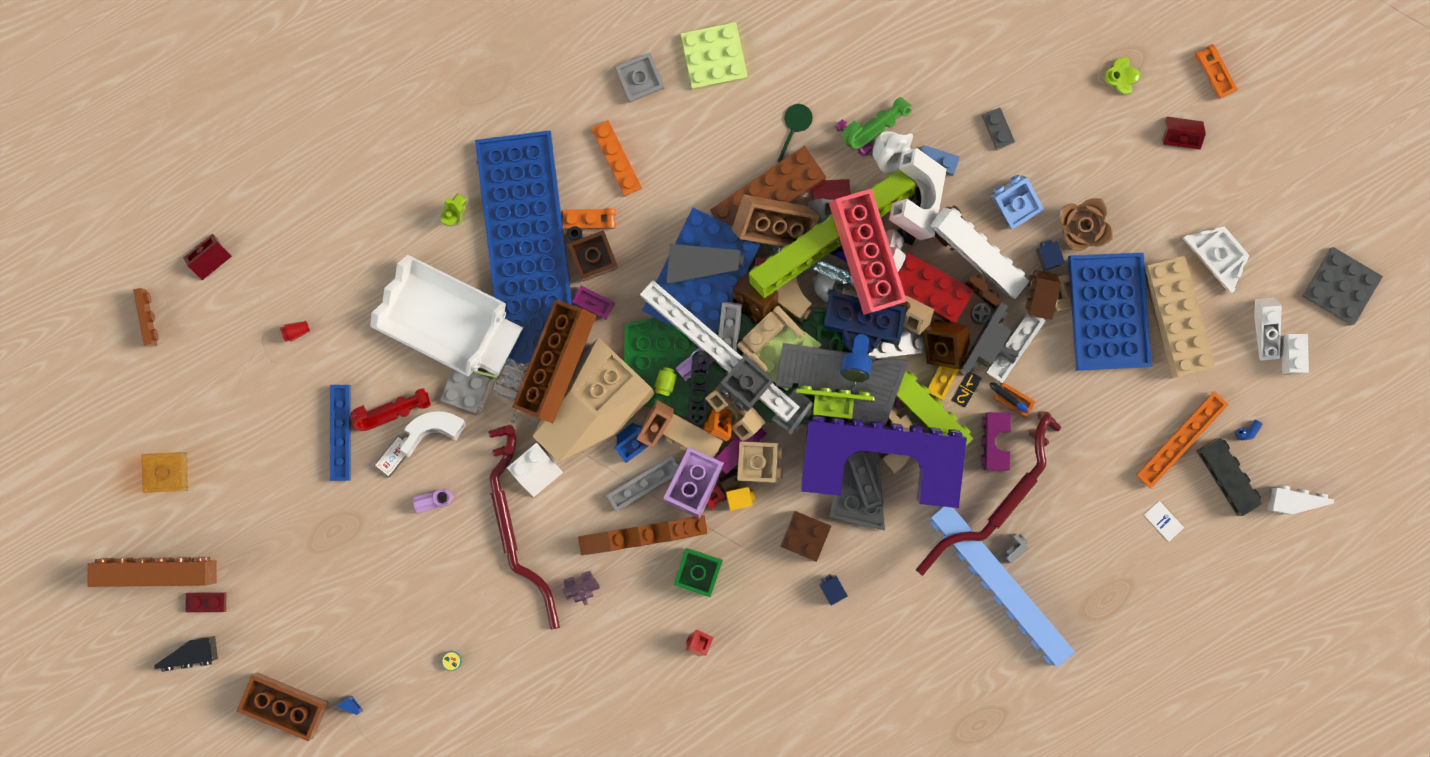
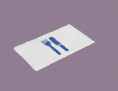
M1160 501L1144 514L1168 542L1184 529Z

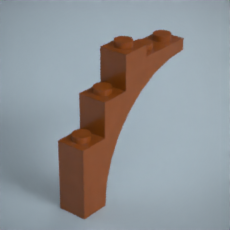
M701 515L700 519L689 517L578 536L581 555L675 541L708 533L705 515Z

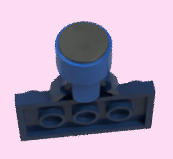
M833 291L829 292L823 329L841 332L844 345L852 352L843 356L840 371L843 378L852 382L868 380L872 360L867 354L872 353L878 347L880 341L899 346L905 315L904 307L894 305L864 315L858 297Z

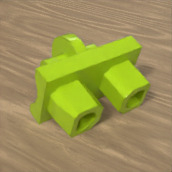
M458 193L453 199L447 197L444 201V211L440 215L441 223L445 226H452L457 223L460 226L463 222V213L466 210L464 205L467 199Z

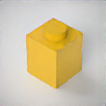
M749 487L726 492L730 511L753 506L752 502L756 501L754 491L749 490Z

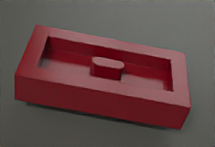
M227 592L186 593V612H226Z

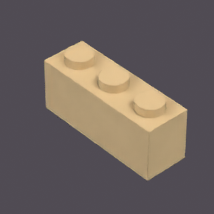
M673 414L670 423L663 432V435H665L663 439L671 444H674V442L681 444L680 449L687 451L688 447L712 458L716 456L723 443L722 440Z

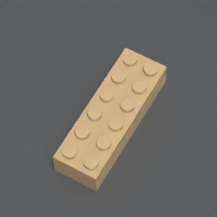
M1185 256L1146 266V284L1172 378L1215 368Z

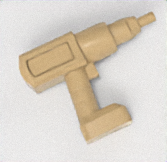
M1069 274L1058 276L1061 282L1059 291L1062 299L1056 301L1054 313L1072 310L1071 295L1068 293L1065 283L1070 282Z

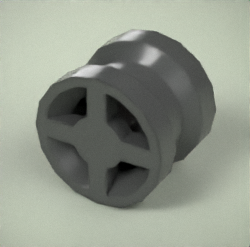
M983 303L975 305L970 312L972 321L977 324L988 321L991 316L990 307Z

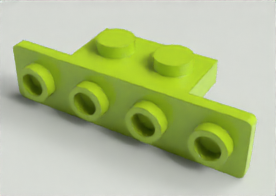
M800 386V389H796V394L815 396L813 415L852 419L854 400L874 401V397L870 396L868 392H859V395H854L849 390H839V393L831 392L830 388H820V391L812 390L811 386Z

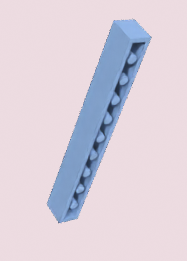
M940 507L929 517L932 520L930 525L937 532L940 530L943 533L944 537L942 539L955 533L972 531L956 510L951 507ZM963 541L953 544L957 550L955 552L957 557L969 564L967 568L974 576L978 575L981 578L980 584L986 591L989 589L992 591L994 601L999 606L1003 605L1007 609L1006 615L1012 621L1015 619L1019 623L1018 629L1024 636L1029 635L1032 639L1030 642L1037 651L1041 650L1045 654L1043 658L1050 666L1053 664L1059 667L1075 653L982 541Z

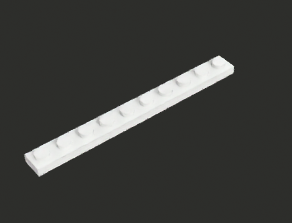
M652 281L640 294V297L728 373L743 358L655 281ZM773 383L760 397V400L786 423L800 408Z

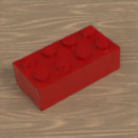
M907 252L903 265L898 271L904 294L934 309L933 315L940 319L956 323L974 289Z

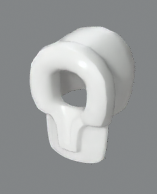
M885 131L877 137L873 145L872 154L882 172L891 174L899 170L902 152L911 150L910 145L913 140V134L900 135L895 132Z

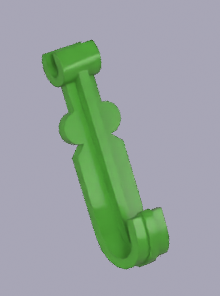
M899 97L894 101L891 109L879 111L877 118L870 119L862 126L858 122L853 121L844 129L841 137L848 147L859 149L884 132L885 127H893L896 124V118L901 115L906 117L911 114L912 110L909 108L911 104L902 97Z

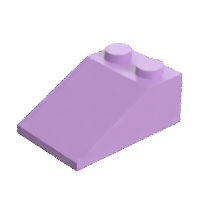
M688 447L663 498L664 502L700 519L724 463Z

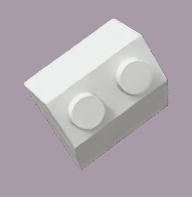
M535 443L507 467L517 481L533 497L563 473L539 443Z

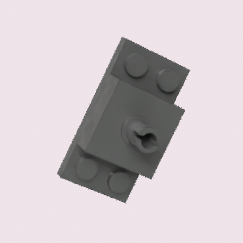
M1001 302L993 309L990 318L986 321L958 373L966 375L974 372L979 363L986 367L990 366L998 355L1011 362V364L1016 361L1015 358L1018 357L1019 353L1004 346L1012 331L1000 324L1008 314L1006 312L1007 305Z

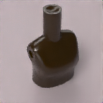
M733 469L725 476L718 478L725 492L739 487L741 481L737 480L738 470Z

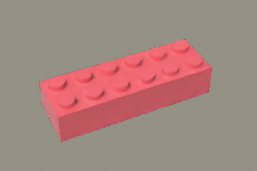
M872 189L831 201L829 206L863 314H869L907 302Z

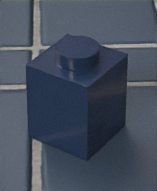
M1051 240L1040 243L1041 247L1036 249L1043 271L1065 263L1058 241L1054 243Z
M829 574L821 579L822 583L819 586L831 606L848 597L836 575L832 576Z

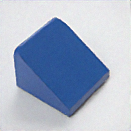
M349 696L336 706L355 715L363 711L353 696Z

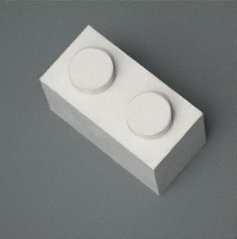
M1287 334L1281 336L1282 374L1309 373L1308 334Z

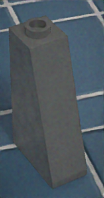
M670 244L666 283H677L739 271L740 266L743 267L744 255H741L740 250Z

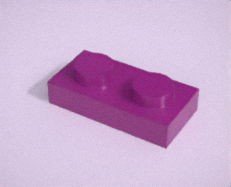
M580 285L572 303L607 320L615 302Z

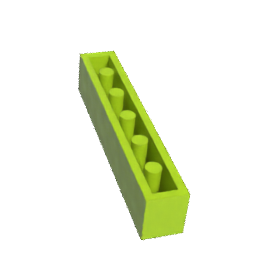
M905 371L896 398L928 430L929 427L941 428L943 432H948L949 429L960 430L967 438V446L973 440L969 435L971 431L965 425L960 426L956 422L958 418L950 411L947 413L943 409L944 404L937 398L933 399L929 395L931 391L923 384L920 386L916 382L917 377L913 373Z

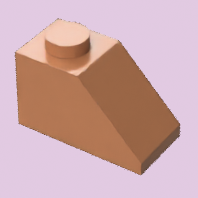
M657 400L647 415L637 440L654 448L670 423L674 409Z

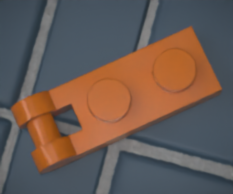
M1214 44L1207 46L1203 51L1195 52V57L1201 64L1218 99L1238 90ZM1211 56L1213 60L1208 62L1206 57Z
M616 209L563 210V230H568L573 226H577L580 229H616V222H614ZM601 216H607V222H601Z

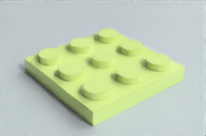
M736 22L681 33L692 90L748 79Z
M786 325L756 356L769 368L766 373L776 383L783 343L820 348L822 344L805 331H803L805 333L803 337L799 339ZM782 387V388L785 389L786 391H789V389H790V388Z

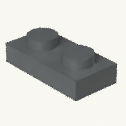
M1000 107L982 115L996 150L1015 143Z

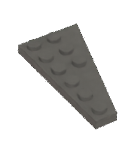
M865 451L882 496L879 452ZM846 460L843 470L841 496L833 495L829 517L885 531L883 504L865 510L850 466Z

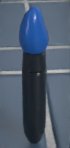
M991 382L989 384L997 394L1014 405L1016 409L1028 413V408L1023 402L1017 400L997 383Z

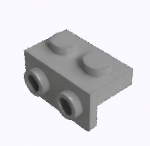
M795 388L788 397L800 408L787 423L777 414L772 418L775 423L787 430L789 434H792L793 431L797 433L803 424L801 420L804 416L808 417L814 409L812 407L813 401L803 394H796Z

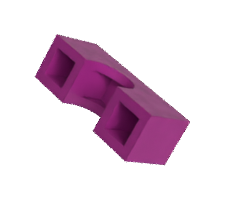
M986 412L985 416H982L981 422L982 428H985L984 435L981 436V447H984V455H981V466H984V470L1010 471V451L999 450L995 445V438L999 433L1011 432V413Z

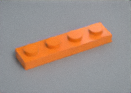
M609 120L591 128L625 197L642 189Z

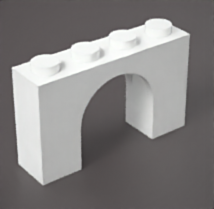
M914 148L902 152L899 170L917 183L921 192V206H917L908 199L892 203L889 220L918 240H924L935 236V230L930 227V224L939 214L946 169L919 149Z

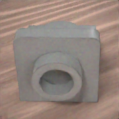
M1021 534L1011 535L1018 545H1012L1006 550L1007 555L1004 558L1008 563L1012 564L1029 549L1026 545L1028 543Z

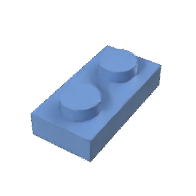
M923 145L921 151L946 169V174L953 176L960 156Z

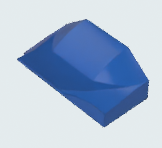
M632 423L616 435L617 444L614 448L625 463L649 447L637 440L642 426Z

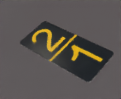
M972 372L968 373L952 400L966 407L982 378Z

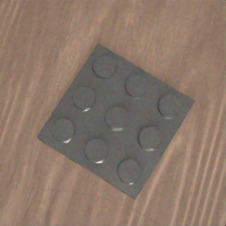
M1331 247L1302 297L1353 326L1383 276L1335 247Z

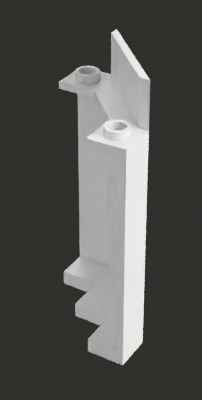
M406 255L397 263L395 279L384 288L383 303L372 312L370 327L466 376H469L473 371H477L479 367L499 376L523 327L505 319L506 303L409 255Z

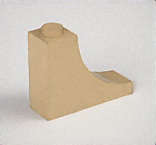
M797 275L776 291H778V306L799 323H802L811 317L813 307L812 303L801 292L798 284L799 275Z

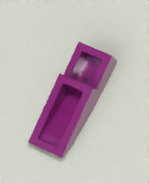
M760 428L744 442H759L767 433ZM738 436L715 458L724 463L722 470L726 474L739 461V444L743 441Z

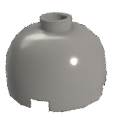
M830 265L822 268L819 273L816 272L812 283H814V291L818 298L827 303L830 291L842 293L845 284L842 283L843 277L847 278V270L839 266Z

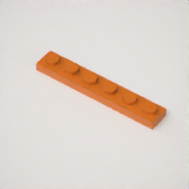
M1215 391L1212 392L1135 476L1151 489L1229 404Z

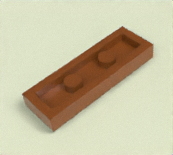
M143 288L133 289L144 346H157L159 336L157 330L154 329L155 315L150 309V293Z

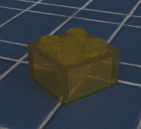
M186 452L141 454L143 493L188 491Z

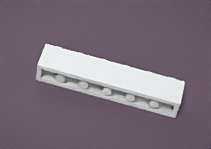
M943 208L930 224V227L1004 295L1016 299L1029 282L1025 277V273L1021 269L1015 268L1012 265L1011 259L1002 256L999 253L1000 249L993 244L990 245L986 241L987 237L980 232L977 233L974 230L975 226L971 222L964 221L960 217L962 214L955 208Z

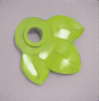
M1121 57L1114 61L1113 67L1106 71L1105 81L1108 85L1115 86L1120 93L1131 94V84L1137 82L1141 74L1136 68L1130 67L1128 57Z

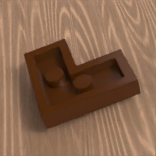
M972 275L965 285L974 289L973 293L992 308L997 307L1001 302L998 298L999 295L992 289L987 290L989 286L982 276Z

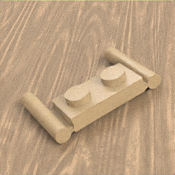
M777 306L743 338V341L737 347L766 372L769 368L756 354L786 325L799 339L805 333Z

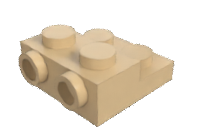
M740 442L737 480L779 483V479L783 477V468L780 467V460L784 458V448H781V444Z

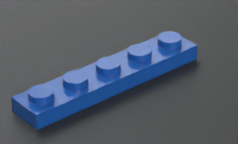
M330 385V481H351V385Z

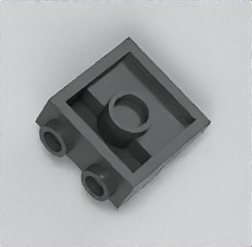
M744 355L720 382L718 387L723 397L727 399L730 397L735 401L734 405L737 409L748 412L775 380Z

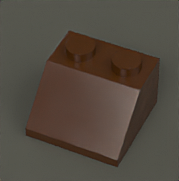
M934 320L923 331L926 363L960 370L970 344L968 325Z

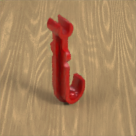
M421 388L415 391V396L407 399L404 396H400L396 399L395 403L389 402L369 411H366L365 406L362 405L351 411V422L356 430L367 431L393 421L399 415L407 417L411 409L416 407L425 409L431 405L428 392H425V388Z

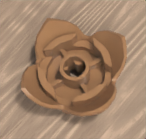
M1091 198L1085 200L1080 205L1071 203L1061 209L1059 220L1063 228L1064 239L1072 250L1083 251L1090 246H1103L1113 239V229L1106 222L1107 207L1103 199ZM1086 222L1089 228L1083 230L1080 223Z

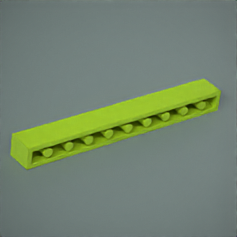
M901 170L889 174L885 180L876 183L872 187L880 217L891 211L892 203L909 199L915 194V183ZM831 214L821 224H816L811 231L800 235L795 242L784 246L779 253L771 255L763 264L755 266L749 272L750 284L763 298L769 296L842 245L833 215Z

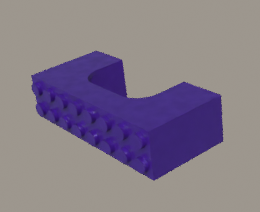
M817 415L808 418L801 492L841 496L843 470L846 460L852 454L859 451L907 455L917 460L919 464V480L916 499L919 504L959 508L967 438L960 430L949 429L948 432H943L941 428L929 427V430H923L921 426L917 425L903 428L902 424L890 423V426H884L883 422L878 421L864 424L863 420L851 419V422H845L844 418L832 417V420H826L824 416Z

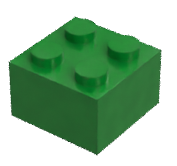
M686 547L674 585L711 597L723 559Z

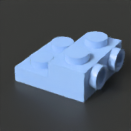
M1022 175L1011 177L1009 184L997 186L993 189L994 193L990 195L998 212H1001L1011 230L1044 210L1028 178Z

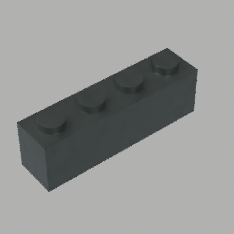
M1215 438L1196 451L1237 516H1244L1262 505L1260 501L1261 496L1249 484L1251 480L1248 475L1239 468L1240 462L1229 452L1230 447L1224 439Z

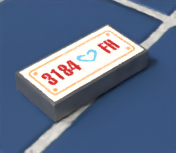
M399 435L374 465L388 477L392 476L407 457L400 450L403 438Z

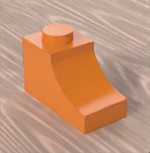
M712 408L706 415L704 431L728 441L731 437L733 413L727 408L722 409L720 412Z

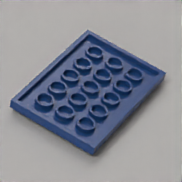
M692 208L675 244L740 250L741 255H744L743 267L740 266L739 271L677 283H666L668 256L656 283L712 332L717 334L720 327L722 302H733V286L748 272L761 243L739 239L731 230L732 226ZM645 303L642 309L643 312L676 328L650 304Z
M1144 253L1068 256L1076 371L1152 367Z

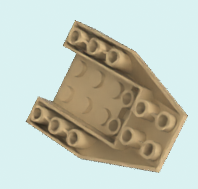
M598 337L578 361L554 423L552 424L541 419L533 434V438L561 463L614 436L655 393L637 373Z

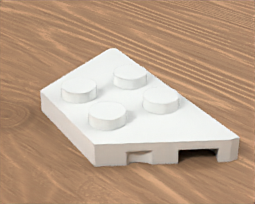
M1225 226L1184 236L1182 239L1228 293L1232 294L1236 289L1235 286L1241 277L1249 254Z

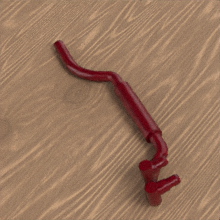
M1040 411L1038 413L1039 424L1036 429L1029 431V436L1035 439L1037 463L1029 473H1025L987 519L989 522L980 532H959L942 539L916 568V571L921 576L927 572L949 546L963 541H983L987 539L996 528L999 529L1035 486L1038 482L1037 478L1044 471L1047 463L1044 446L1049 444V440L1045 438L1047 427L1049 426L1057 432L1061 429V426L1048 411Z
M512 425L498 427L488 431L489 437L506 436L507 443L506 446L492 450L493 456H503L490 474L492 488L490 495L501 536L503 552L507 554L511 570L529 579L539 588L545 602L550 629L560 628L554 598L548 584L537 573L520 565L516 554L518 548L507 499L499 480L500 475L507 468L514 455L516 433Z

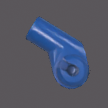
M1254 420L1249 428H1238L1236 430V437L1242 441L1254 439L1263 424L1258 420Z

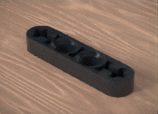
M704 351L694 353L691 362L688 417L693 425H701L706 419L707 400L705 398L708 395L710 360L708 354ZM699 357H703L705 360L702 362V370L699 369L698 361H696L699 360ZM697 375H703L705 381L698 384L694 381V378ZM701 393L704 396L703 400L695 402L693 400L694 394ZM696 407H699V414L701 415L698 420H695L694 416H692L696 414Z

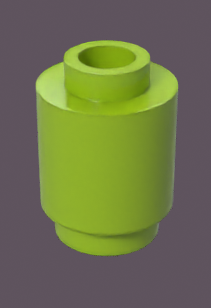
M664 367L663 370L658 371L654 393L670 396L677 378V374H674L675 370Z

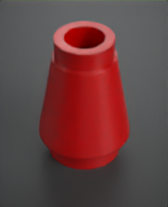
M307 321L284 324V327L280 328L285 342H292L310 332Z

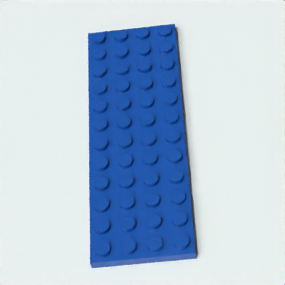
M551 130L475 140L494 298L506 303L505 319L523 327L504 366L530 363L555 300L573 305Z

